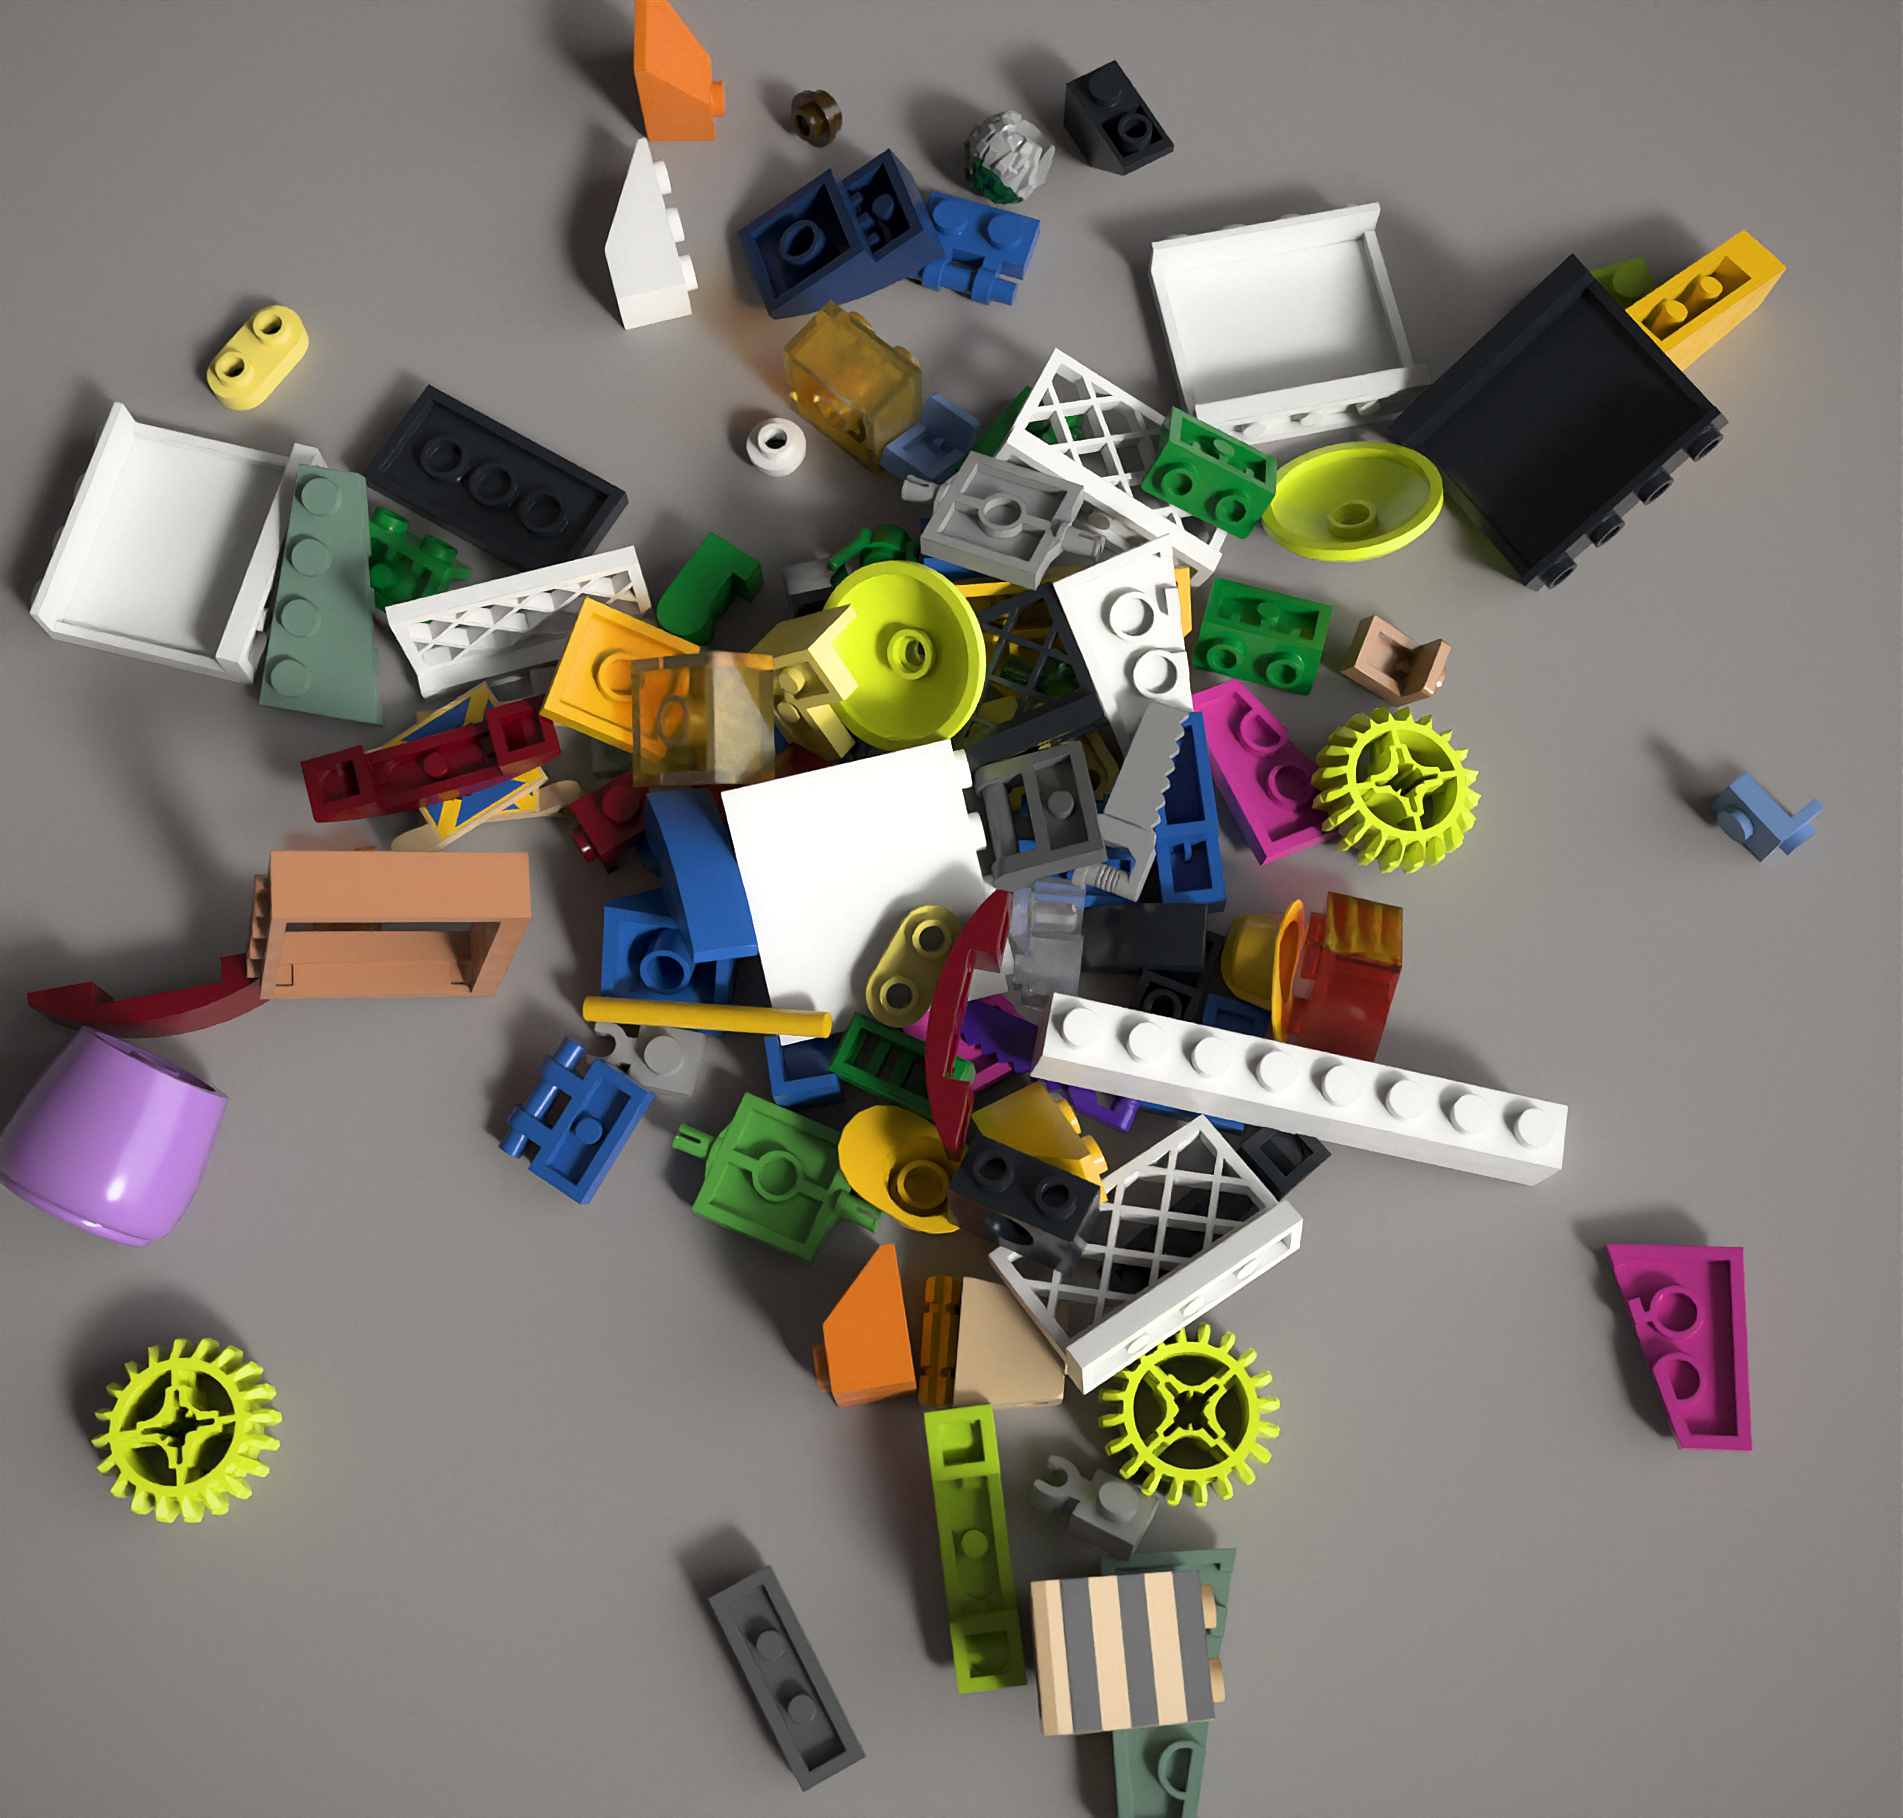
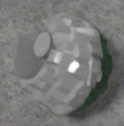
M1012 109L996 113L983 121H976L969 131L968 138L963 144L965 148V179L971 183L973 190L982 192L983 196L994 204L1020 203L1027 199L1028 195L1032 194L1035 187L1046 183L1048 169L1053 163L1052 157L1055 147L1049 140H1046L1035 124H1030L1026 119L1022 120L1021 114Z

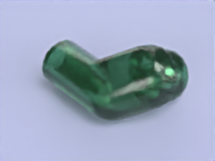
M1010 653L1004 662L999 676L1026 687L1035 663ZM1049 659L1046 662L1035 691L1058 699L1081 687L1072 667Z

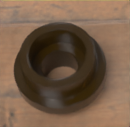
M820 89L816 91L804 90L794 96L791 103V123L796 134L802 140L817 148H823L832 143L836 133L841 130L843 123L842 114L835 99L828 92Z

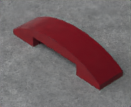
M546 694L484 710L487 719L485 721L367 753L362 745L301 761L300 764L313 819L316 823L341 822L379 817L427 807L490 788L551 761L561 755L562 751L554 721L539 715Z
M996 889L979 906L956 939L937 982L927 1026L925 1068L929 1103L947 1159L956 1162L962 1161L974 1095L970 1082L952 1079L974 969L1000 973L1012 917V906L1009 891Z
M246 953L220 957L223 982L114 1002L112 996L92 981L27 993L28 1005L54 1023L76 1031L81 1026H88L118 1038L132 1039L158 1038L206 1029L246 1014L271 999H259V977L247 978Z

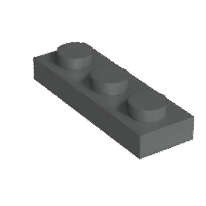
M768 1565L708 1598L802 1791L809 1790L865 1758L867 1755L772 1566Z

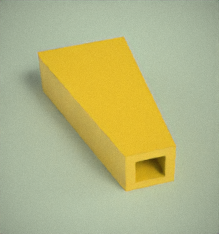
M1744 229L1631 305L1625 311L1675 365L1683 371L1756 310L1787 267Z

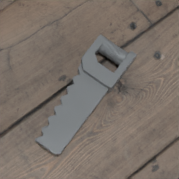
M1151 702L1147 705L1103 814H1098L1105 846L1130 854L1135 862L1132 872L1108 866L1101 862L1075 869L1071 881L1072 886L1084 889L1087 884L1129 900L1137 901L1156 856L1154 847L1157 836L1152 828L1161 822L1157 811L1165 805V798L1162 793L1170 788V782L1166 776L1175 770V765L1171 758L1180 752L1176 741L1184 736V729L1181 723L1189 718L1188 712L1159 702Z

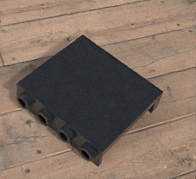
M1572 253L1386 428L1402 446L1420 453L1434 464L1440 473L1442 486L1522 576L1520 580L1524 585L1539 591L1544 585L1548 589H1553L1567 579L1577 568L1574 559L1592 543L1598 548L1610 541L1625 525V521L1621 517L1638 502L1641 501L1644 505H1648L1659 498L1674 482L1670 474L1689 457L1693 462H1697L1709 454L1722 441L1724 435L1720 430L1729 422L1719 409L1703 395Z

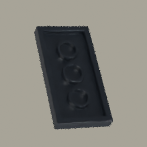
M429 384L362 474L366 478L367 487L522 573L592 556L629 503L626 491Z

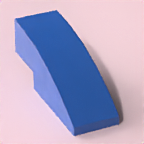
M1203 711L1189 713V718L1181 723L1184 729V736L1176 741L1180 752L1171 758L1174 762L1175 770L1166 776L1169 779L1170 788L1162 793L1165 798V805L1157 811L1161 822L1152 828L1157 836L1154 847L1156 851L1154 860L1160 903L1207 904L1208 914L1224 912L1227 901L1218 840L1220 830Z
M709 788L646 793L645 838L661 870L660 893L692 962L700 963L758 955V941L740 869L724 822Z

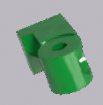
M710 532L661 597L657 605V619L661 630L700 646L699 652H702L710 645L714 637V624L718 622L737 595L752 603L765 586L760 562Z

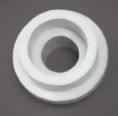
M771 418L757 424L748 436L747 451L749 459L758 470L767 475L775 477L788 475L802 463L805 457V436L795 423L787 419ZM774 440L786 441V444L779 449H771L766 446L767 443Z

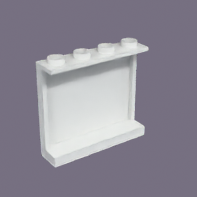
M1378 202L1359 206L1356 204H1343L1331 211L1303 216L1300 214H1287L1275 221L1247 226L1232 224L1219 231L1192 236L1176 234L1167 237L1163 241L1152 243L1148 279L1183 412L1248 445L1397 418L1432 385L1426 363L1414 365L1375 233L1380 213Z
M114 402L107 421L103 422L96 432L95 451L86 473L78 478L75 484L74 503L65 526H61L54 536L52 545L53 556L44 578L40 579L33 588L29 614L52 639L256 687L267 657L299 464L328 468L318 448L295 443L290 457L137 423L123 403Z
M950 739L721 792L738 866L751 910L772 1008L830 1012L832 1018L830 1034L846 1031L855 1011L878 1021L868 1008L865 998V987L870 974L904 916L917 906L935 904L951 911L960 921L962 928H964L979 906L996 890L992 874L982 876L976 851L987 849L980 815L978 812L967 814L962 789L972 787L964 749L953 751ZM936 926L926 927L919 936L920 945L926 950L939 948L944 939L942 930ZM1008 938L1000 973L974 969L968 1001L1008 992L1005 976L1015 973V965ZM903 983L893 984L886 993L888 1003L896 1007L905 1005L911 997L910 988ZM779 1035L782 1046L817 1038Z

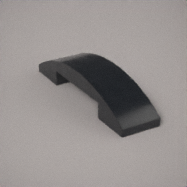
M1264 1126L1236 1151L1278 1202L1332 1155L1317 1137L1287 1133ZM1223 1167L1222 1176L1232 1177ZM1193 1188L1173 1205L1169 1212L1208 1217L1212 1190ZM1219 1191L1216 1218L1244 1222L1260 1211L1248 1195ZM1151 1224L1147 1229L1144 1228L1124 1245L1122 1249L1154 1253L1158 1225ZM1166 1227L1162 1254L1191 1258L1203 1250L1205 1232ZM1213 1233L1212 1243L1223 1235ZM1113 1263L1108 1289L1111 1292L1136 1295L1149 1286L1151 1268ZM1103 1264L1094 1272L1100 1280ZM1160 1269L1158 1279L1170 1271Z

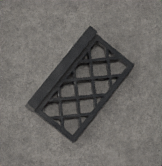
M1051 581L1039 585L1036 591L1032 589L975 613L981 631L999 639L986 667L984 686L975 711L960 730L955 743L951 744L953 751L964 749L972 782H974L973 774L980 767L1056 747L1110 724ZM1045 601L1053 623L1044 645H1039L1012 634L1020 612ZM1007 617L1003 629L990 625ZM1058 634L1067 655L1052 650ZM919 642L917 647L918 655H925L924 647ZM1008 642L1039 654L1026 687L995 675ZM1048 658L1072 667L1081 687L1080 690L1058 699L1035 691ZM991 682L1022 694L1013 718L999 724L978 716ZM1031 698L1044 703V705L1026 712ZM974 723L988 728L969 736ZM846 728L856 742L850 749L853 760L857 761L868 758L867 754L871 745L863 740L861 741L860 738Z

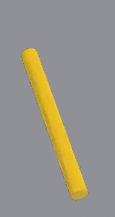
M587 996L583 1003V1017L586 1021L819 1038H828L832 1028L831 1014L825 1011Z

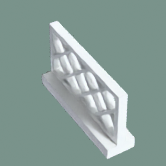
M1055 348L1045 363L1002 444L994 453L993 458L1083 485L1084 503L1075 517L1072 526L1094 534L1104 535L1106 537L1105 546L1117 554L1170 533L1173 565L1189 567L1191 595L1215 571L1222 556L1219 550L1228 532L1203 520L1209 535L1207 542L1204 543L1184 530L1180 518L1193 516L1192 514L1157 497L1160 508L1152 510L1134 499L1129 487L1142 484L1144 475L1157 456L1152 443L1159 442L1161 424L1166 417ZM1055 373L1076 385L1081 398L1080 401L1059 403L1052 384ZM1042 399L1044 406L1037 407ZM1114 409L1127 418L1131 433L1111 436L1102 411ZM1087 414L1095 438L1073 441L1065 417ZM1050 419L1058 444L1048 445L1026 431L1025 428L1029 422ZM1137 445L1146 470L1125 474L1116 448ZM1100 451L1109 476L1101 478L1083 467L1078 454Z
M634 545L385 607L389 626L417 674L421 694L426 703L465 694L484 681L489 687L528 678L530 677L529 670L557 666L580 604L586 597L658 628L648 588L643 578ZM616 574V575H615L614 577H612V578H606V577H604V576ZM556 589L551 594L544 593V591ZM581 593L590 594V595L578 597ZM495 604V605H494L493 607H491L490 609H489V608H482V607H484V606H488V605ZM520 608L527 609L526 611L516 613ZM428 620H433L430 624L420 623ZM458 624H464V625H466V626H462V627L455 628Z
M1203 1114L1101 1180L1107 1199L1115 1195L1114 1204L1104 1202L1100 1204L1099 1217L1111 1219L1107 1246L1087 1244L1080 1257L1104 1261L1099 1290L1061 1284L1063 1273L1056 1270L1053 1272L1052 1283L1023 1279L1012 1265L1022 1255L1002 1246L988 1254L990 1265L1067 1364L1069 1377L1083 1395L1300 1248L1303 1218L1286 1199L1281 1203L1275 1199ZM1199 1139L1216 1157L1214 1175L1175 1170L1178 1153ZM1168 1161L1167 1168L1158 1167ZM1223 1167L1232 1177L1222 1176ZM1137 1180L1165 1183L1161 1210L1122 1205L1125 1188ZM1173 1185L1212 1190L1208 1217L1169 1212ZM1219 1191L1248 1195L1260 1211L1244 1222L1216 1218ZM1120 1220L1158 1225L1154 1253L1115 1248ZM1166 1227L1205 1232L1203 1250L1191 1258L1163 1255ZM1213 1233L1223 1235L1212 1243ZM1120 1263L1151 1268L1149 1286L1136 1295L1108 1291L1112 1264ZM1160 1269L1170 1271L1158 1279ZM1037 1296L1049 1297L1047 1309ZM1058 1299L1096 1304L1094 1323L1069 1339L1055 1320ZM1105 1306L1117 1307L1104 1316Z

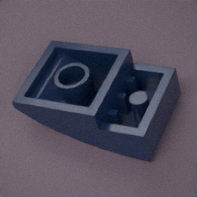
M890 148L843 180L829 168L737 231L767 313L774 320L802 316L860 299L914 274L946 254L911 172Z

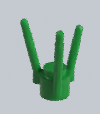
M880 524L873 527L871 531L866 527H859L853 540L835 553L827 561L826 567L830 571H835L858 552H861L859 557L860 568L889 560H905L919 563L918 556L921 551V545L918 540H911L905 530L893 524Z

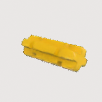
M931 1276L926 1281L925 1305L929 1306V1312L924 1313L920 1361L921 1369H925L924 1376H919L918 1401L921 1406L928 1408H950L954 1400L955 1379L951 1378V1371H956L959 1315L955 1314V1308H960L961 1282L960 1279L952 1276Z

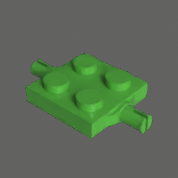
M745 1092L732 1122L719 1133L718 1137L691 1127L685 1122L678 1128L681 1136L675 1135L672 1148L682 1150L706 1161L705 1181L691 1209L694 1215L812 1266L826 1234L838 1223L840 1218L868 1229L874 1234L877 1232L880 1226L879 1220L882 1221L885 1212L864 1199L852 1195L851 1187L839 1168L837 1147L842 1132Z

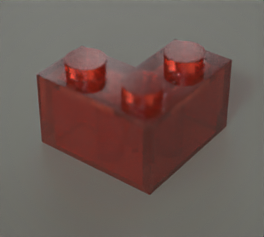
M1328 891L1322 913L1311 911L1309 914L1302 945L1305 952L1300 970V978L1309 980L1304 998L1294 995L1292 997L1285 1033L1295 1035V1046L1374 1063L1402 970L1403 908Z

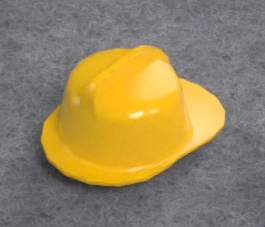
M1300 899L1291 901L1285 913H1254L1237 916L1232 921L1221 957V972L1226 986L1236 998L1272 1013L1274 1039L1276 1042L1281 1043L1287 1042L1289 1033L1293 979L1304 936L1305 912L1304 905Z
M895 1105L873 1106L857 1113L843 1128L837 1147L839 1168L848 1185L865 1201L887 1213L889 1217L902 1227L931 1234L950 1233L960 1229L949 1223L947 1187L961 1162L947 1159L936 1126L916 1113ZM967 1144L964 1146L962 1160L969 1148Z

